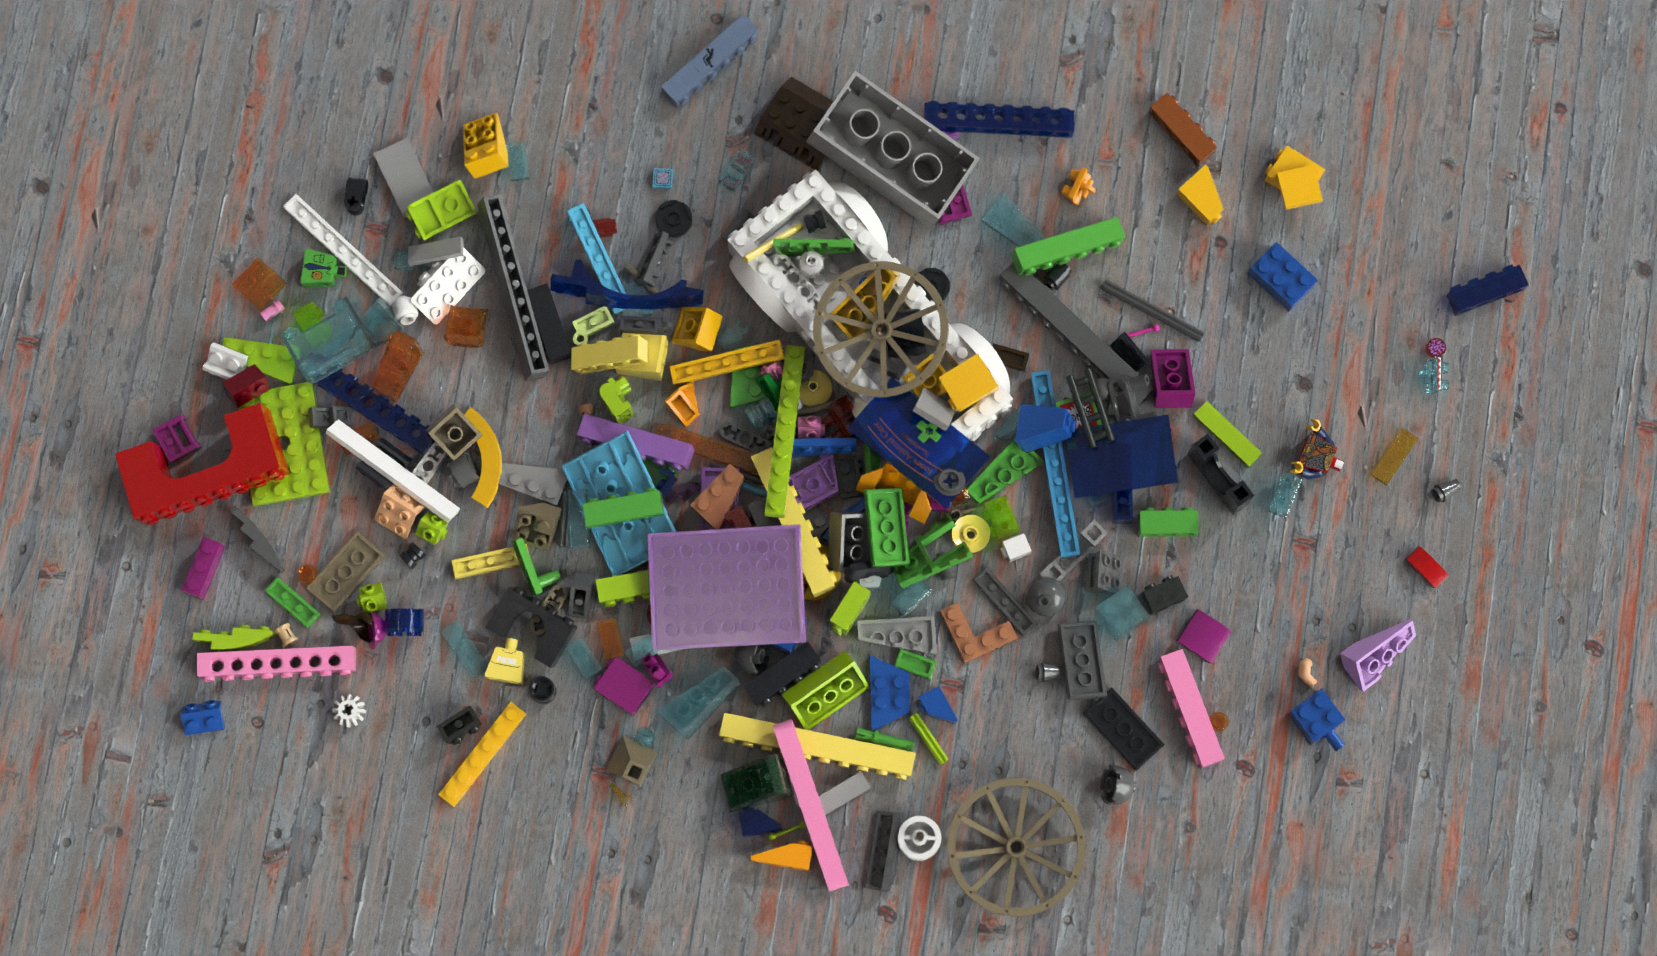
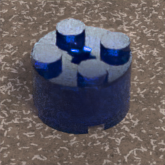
M385 609V632H387V636L398 637L403 636V633H406V636H422V632H424V609Z

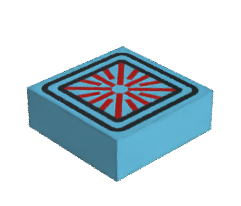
M654 168L653 188L672 189L673 169Z

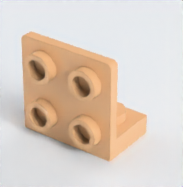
M393 484L384 492L374 520L403 539H406L409 536L415 517L425 506Z

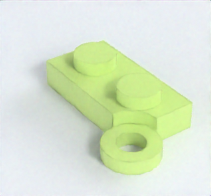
M606 305L572 322L576 330L573 336L574 344L577 346L583 343L587 344L589 336L615 324ZM583 336L584 340L582 342H578L577 337Z

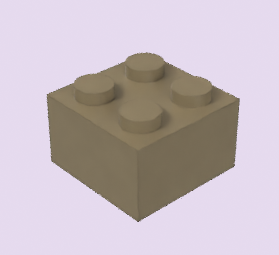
M454 404L425 429L453 461L482 436L477 428Z

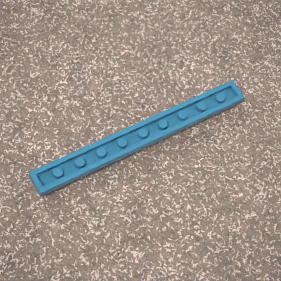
M1050 370L1031 373L1035 405L1056 407ZM1061 441L1043 447L1060 557L1062 559L1080 556Z

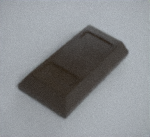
M993 343L992 347L999 355L1004 366L1025 372L1030 353Z

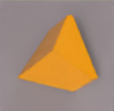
M694 381L679 387L665 400L666 407L686 427L700 415L697 407Z

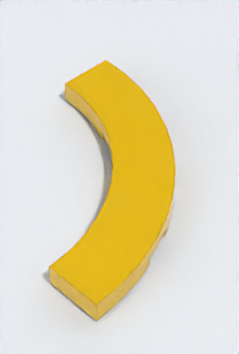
M470 407L465 413V417L482 434L476 440L481 453V475L471 498L488 509L497 493L500 475L502 474L501 450L497 437L489 424L478 412Z

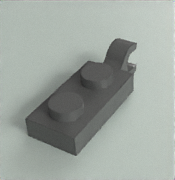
M621 316L619 335H622V333L658 335L660 333L661 335L671 337L672 322H659V318Z

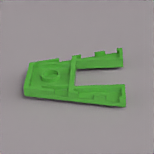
M948 512L943 513L944 517L938 523L934 521L929 526L930 530L927 533L915 538L916 542L908 549L910 565L893 566V573L902 588L974 557L964 541L932 562L924 546L956 526Z

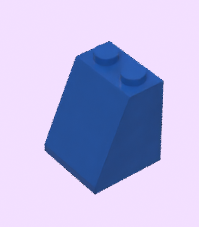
M1021 404L1015 442L1023 452H1030L1071 438L1072 432H1075L1076 422L1066 408Z

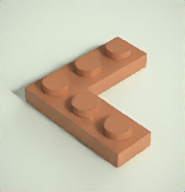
M958 602L940 610L965 663L1018 639L1010 621L974 637Z

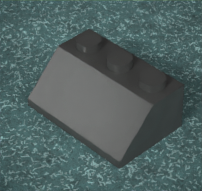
M851 511L830 512L829 564L827 569L841 573L851 564L871 561L866 513Z

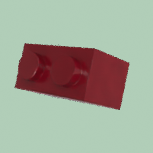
M255 364L222 382L226 396L237 408L270 390L266 376Z

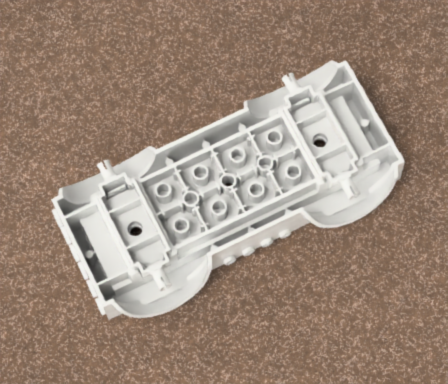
M814 170L812 173L811 171L807 172L798 184H792L787 189L788 192L783 196H777L772 201L773 204L768 208L766 206L763 207L754 219H748L743 224V228L739 231H733L728 236L727 242L729 253L732 255L729 267L742 287L775 323L788 333L797 332L818 356L813 338L815 313L773 265L774 258L778 255L775 248L772 247L747 263L743 260V256L801 222L804 229L787 239H834L836 236L838 238H849L853 240L855 245V253L852 254L861 264L875 261L901 263L897 258H892L888 254V243L884 228L878 216L862 195L844 183H827L819 172ZM821 210L827 228L822 230L817 228L815 232L809 234L803 216L807 214L814 215L815 211ZM827 254L821 255L824 260L822 273L818 277L807 278L821 296L828 286L843 273ZM788 256L799 269V259L801 256ZM779 260L778 267L783 266L785 268V273H783L785 275L788 271L785 267L786 261L781 262ZM874 270L861 273L849 279L846 283L854 291L859 286L860 279L869 277ZM898 272L900 278L883 303L884 313L890 312L910 276ZM790 274L788 279L795 283L799 280V276L797 274ZM913 284L898 311L923 310L935 305V303L925 297L926 293L921 286L917 287ZM842 286L830 299L826 313H831L849 296ZM809 288L801 290V295L804 297H808L812 293ZM814 296V298L812 299V301H813L814 304H815V308H814V309L816 310L818 304L814 301V299H815V297H816V296ZM936 310L922 316L924 338L939 341L940 318ZM823 318L822 339L824 348L850 339L833 320ZM961 323L949 324L947 348L940 364L948 372L979 353L999 389L966 408V410L954 413L946 431L939 427L937 428V433L941 435L937 442L930 437L925 443L920 441L918 436L923 431L918 427L914 430L908 422L907 414L915 413L913 408L918 399L912 390L898 396L878 398L861 395L845 388L853 398L850 404L853 415L886 456L905 466L908 464L926 477H931L937 472L936 467H940L942 464L946 465L954 454L962 452L970 441L978 439L982 435L981 432L986 428L990 429L1000 417L1006 416L1011 411L1013 398L1010 395L1008 373L997 352L982 335ZM873 338L827 354L836 370L847 378ZM879 341V342L877 343V345L875 346V349H877V350H879V351H880V341ZM925 344L926 353L918 356H906L916 367L931 354L935 355L937 347ZM890 358L900 368L902 375L900 381L887 376V389L906 384L902 377L910 369L901 358ZM866 359L852 382L865 388L881 389L880 364ZM945 393L941 398L948 402L950 396L948 393ZM878 438H879L894 454H892V453L878 440Z

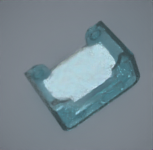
M347 296L335 302L332 307L333 315L307 330L300 332L298 328H288L279 334L308 383H316L369 353L374 348L373 340Z

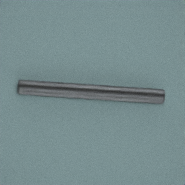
M1105 280L1102 284V290L1192 339L1200 342L1204 336V332L1111 281Z

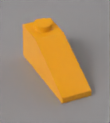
M798 840L797 844L792 843L752 855L750 860L752 862L809 871L813 846H809V842Z

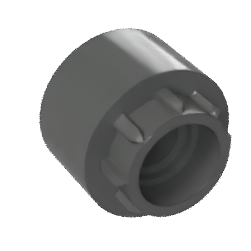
M464 451L455 461L452 458L449 459L448 465L444 468L448 480L455 488H467L477 482L481 475L475 461L467 451Z

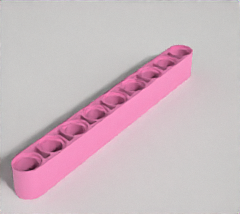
M790 719L773 725L828 889L833 891L848 886V881L794 723Z

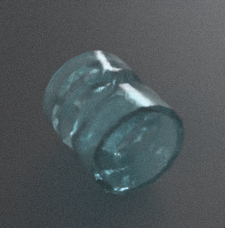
M767 396L758 400L757 405L751 404L743 409L755 431L765 426V421L771 422L775 420L778 414Z

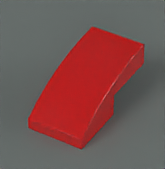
M1420 546L1405 559L1416 573L1424 577L1432 588H1437L1448 576V573Z

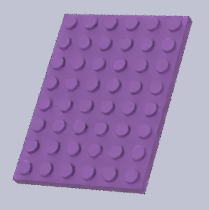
M799 524L647 534L653 650L806 642L801 527Z

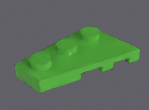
M753 344L747 345V346H743V347H739V348H735L734 350H738V349L750 347V346H753ZM759 366L732 373L730 409L767 400L755 378L761 375Z

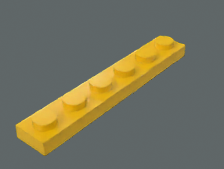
M779 339L670 366L673 385L676 386L785 358L781 340Z
M510 702L438 795L455 807L523 720L526 713Z

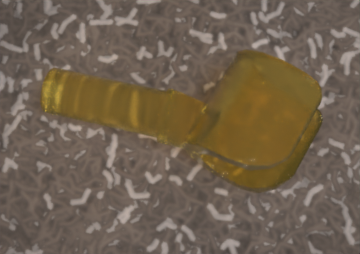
M614 783L610 785L621 798L620 802L623 806H626L623 803L624 797H629L632 801L631 796L624 794Z

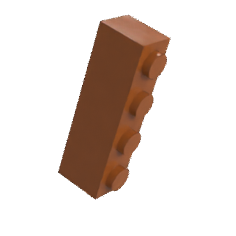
M1166 93L1150 106L1149 114L1197 167L1215 153L1217 149L1215 141L1203 133V128L1198 123L1195 124L1189 112L1179 106V102L1174 96Z

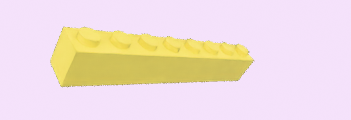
M772 447L751 456L766 491H768ZM788 484L784 518H779L781 525L799 524L801 527L802 569L816 598L835 589L834 583L837 580L833 571L829 572L826 567L829 562L825 553L821 555L818 548L821 547L817 536L813 538L810 532L814 530L810 520L805 521L803 514L806 512L802 503H797L795 499L798 494L794 485L789 486Z

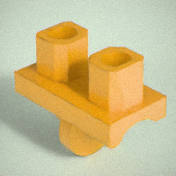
M1083 167L1081 170L1072 169L1069 179L1075 183L1073 187L1065 185L1062 190V195L1070 199L1072 204L1078 206L1081 198H1086L1088 194L1093 195L1096 191L1092 187L1091 175Z

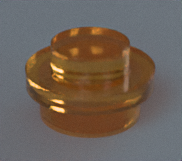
M304 565L300 568L299 579L303 583H312L317 578L318 571L313 565Z
M1216 712L1210 717L1214 731L1221 732L1228 727L1229 720L1224 713Z

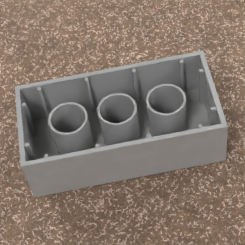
M857 71L853 72L806 140L811 146L929 228L940 219L980 159Z

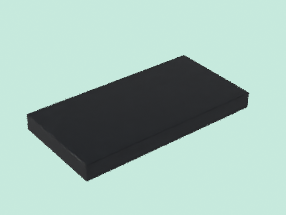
M1112 687L1107 691L1106 698H1099L1083 713L1135 771L1165 745Z

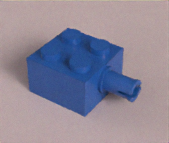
M1322 688L1288 713L1310 745L1322 737L1328 740L1335 752L1346 745L1335 732V727L1346 719Z

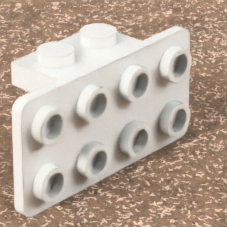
M464 247L463 256L433 262L430 270L420 275L417 283L420 288L410 298L411 303L433 324H438L486 271Z

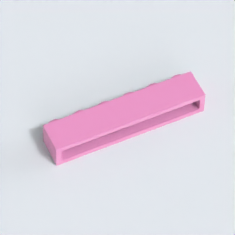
M1183 649L1161 656L1157 665L1160 673H1164L1166 677L1164 683L1167 691H1171L1174 698L1171 699L1172 705L1175 710L1179 711L1181 716L1178 718L1181 728L1186 729L1187 736L1185 738L1188 746H1192L1195 754H1192L1195 764L1199 765L1201 769L1223 761L1225 759Z

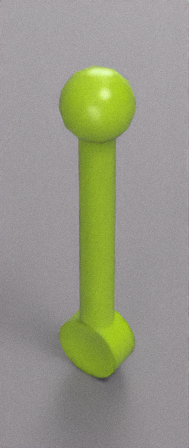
M801 821L799 825L775 834L770 833L768 839L773 841L776 837L796 829H805L807 827L806 822Z

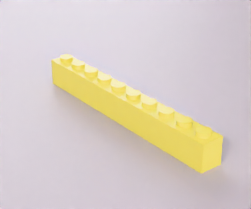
M724 713L719 735L720 738H723V742L734 744L735 741L742 742V746L750 748L757 745L761 746V750L772 752L773 749L781 750L773 725H776V723ZM795 728L807 760H811V757L819 758L818 762L830 764V761L838 762L837 766L849 768V765L857 766L856 770L868 772V769L876 770L878 775L887 776L890 773L895 774L897 779L906 780L907 777L911 778L916 754L914 752Z

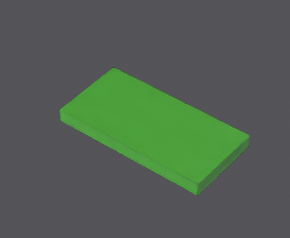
M902 488L864 490L871 567L910 565Z

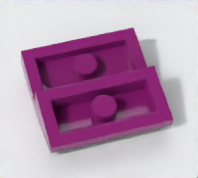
M1196 609L1176 641L1190 652L1197 654L1207 663L1212 664L1232 631L1209 615Z

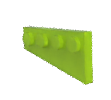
M227 337L223 338L222 346L248 356L246 367L255 364L263 374L293 385L299 348Z

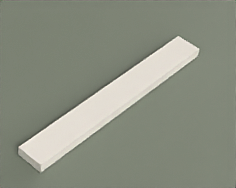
M297 194L283 206L296 221L390 308L398 297L404 295L399 288Z
M339 419L327 429L326 434L447 523L459 512L460 508Z

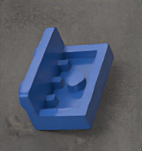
M208 700L202 704L189 703L185 705L180 714L185 736L223 730L225 725L221 711V701Z

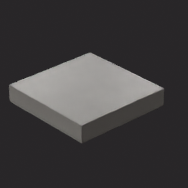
M923 388L913 408V412L944 431L949 427L955 413L949 402L926 388Z

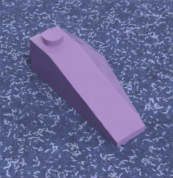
M1409 619L1357 641L1340 653L1344 669L1361 691H1365L1381 678L1380 673L1386 666L1390 667L1392 665L1394 656L1398 652L1402 653L1414 639L1416 633L1413 621Z

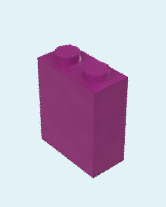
M616 656L614 660L610 659L606 664L605 669L607 670L603 676L599 675L594 682V685H596L594 689L634 717L655 687V683Z

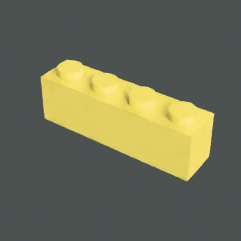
M637 334L629 335L627 338L616 337L612 338L611 341L599 340L594 344L583 343L579 344L578 347H572L571 369L581 375L648 363V341Z

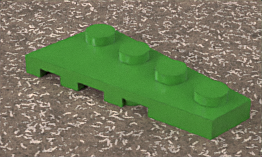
M839 238L838 240L773 239V246L778 255L801 256L807 251H815L820 255L855 253L854 242L849 238Z
M1014 438L971 483L965 492L980 504L1045 461L1034 451L1023 452Z

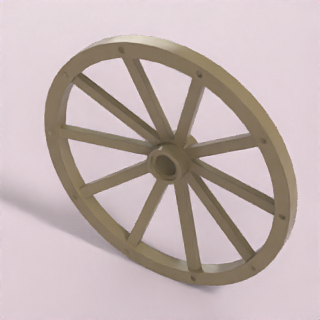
M887 261L864 263L847 270L837 277L823 293L818 303L813 323L815 348L827 372L845 388L861 395L878 398L907 393L925 382L939 366L946 351L949 337L947 311L936 288L916 270L899 263ZM874 270L878 320L846 281L861 273ZM881 270H892L910 276V279L885 319ZM915 281H918L928 291L935 305L891 323ZM842 286L873 324L826 313L825 310L834 293ZM938 310L940 318L939 341L893 330ZM823 318L871 331L824 348L822 321ZM881 325L887 327V332L884 335H879L877 332L878 327ZM891 336L937 347L933 359L922 373L919 372ZM874 337L847 378L836 370L827 354ZM880 341L881 389H870L856 385L852 380ZM886 341L916 376L910 382L887 389Z
M1015 777L990 782L967 797L952 820L948 834L947 852L955 880L971 900L993 913L1021 917L1043 912L1067 896L1081 874L1085 860L1086 843L1081 821L1065 797L1042 782ZM1008 786L1023 787L1015 836H1013L992 793L993 790ZM1032 788L1048 795L1057 803L1021 838L1028 789ZM983 795H987L1008 840L964 816L969 807ZM1060 807L1065 810L1073 824L1076 835L1026 843ZM960 822L967 824L1005 846L956 853V835ZM1077 841V857L1073 872L1027 849ZM1017 842L1021 845L1019 853L1012 852L1010 848L1012 843ZM1006 853L972 887L963 877L957 862L959 858ZM1024 856L1068 877L1069 880L1055 896L1046 900ZM1011 858L1003 907L987 901L977 894L976 891ZM1017 859L1022 865L1041 904L1027 908H1010Z

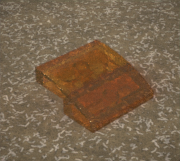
M259 258L232 283L233 287L260 311L287 284Z

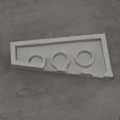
M502 463V474L500 475L498 485L558 507L568 479L563 469Z
M935 616L857 621L858 641L937 655Z

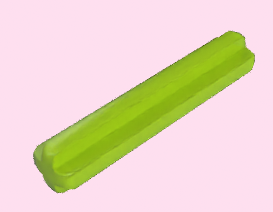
M915 713L910 716V722L939 765L946 763L948 757L919 714Z

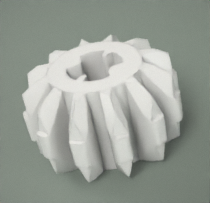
M348 694L347 700L344 696H341V703L335 701V704L339 707L332 709L334 713H338L334 716V719L339 720V725L341 726L345 722L348 728L351 727V722L357 726V719L364 720L360 714H365L366 710L360 708L365 703L359 702L360 698L358 696L353 699L352 695ZM347 707H350L352 709L351 715L346 713Z

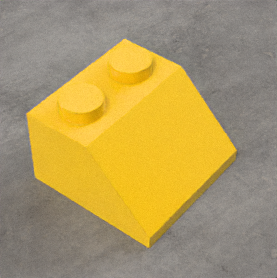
M682 307L671 342L698 351H712L723 316L707 307Z

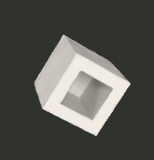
M1025 534L1003 541L1002 548H1000L1003 558H1007L1009 563L1031 554V548Z

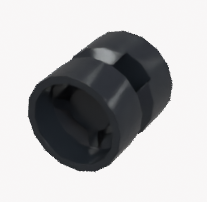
M538 676L531 681L529 686L532 698L539 704H549L556 697L557 689L548 677Z

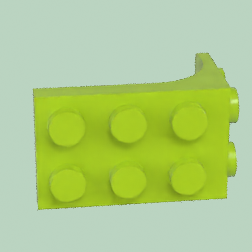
M461 179L407 205L408 210L405 211L409 221L413 220L417 226L413 228L417 237H422L423 240L477 214Z

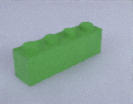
M655 488L644 489V493L639 494L636 491L627 492L623 497L610 495L606 496V500L601 501L598 498L588 499L587 503L582 504L585 523L588 529L665 515L661 492Z

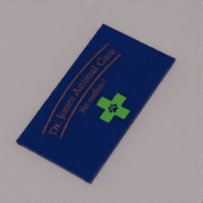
M893 377L887 382V389L901 386ZM910 391L898 396L874 397L855 420L848 425L847 429L937 503L947 509L959 494L954 496L941 494L935 487V476L940 475L946 469H954L958 473L962 472L965 477V488L985 463L989 461L991 456L951 424L944 431L913 412L918 397ZM945 473L948 474L947 479L941 482L948 483V486L952 488V483L958 481V479H952L950 476L952 473Z

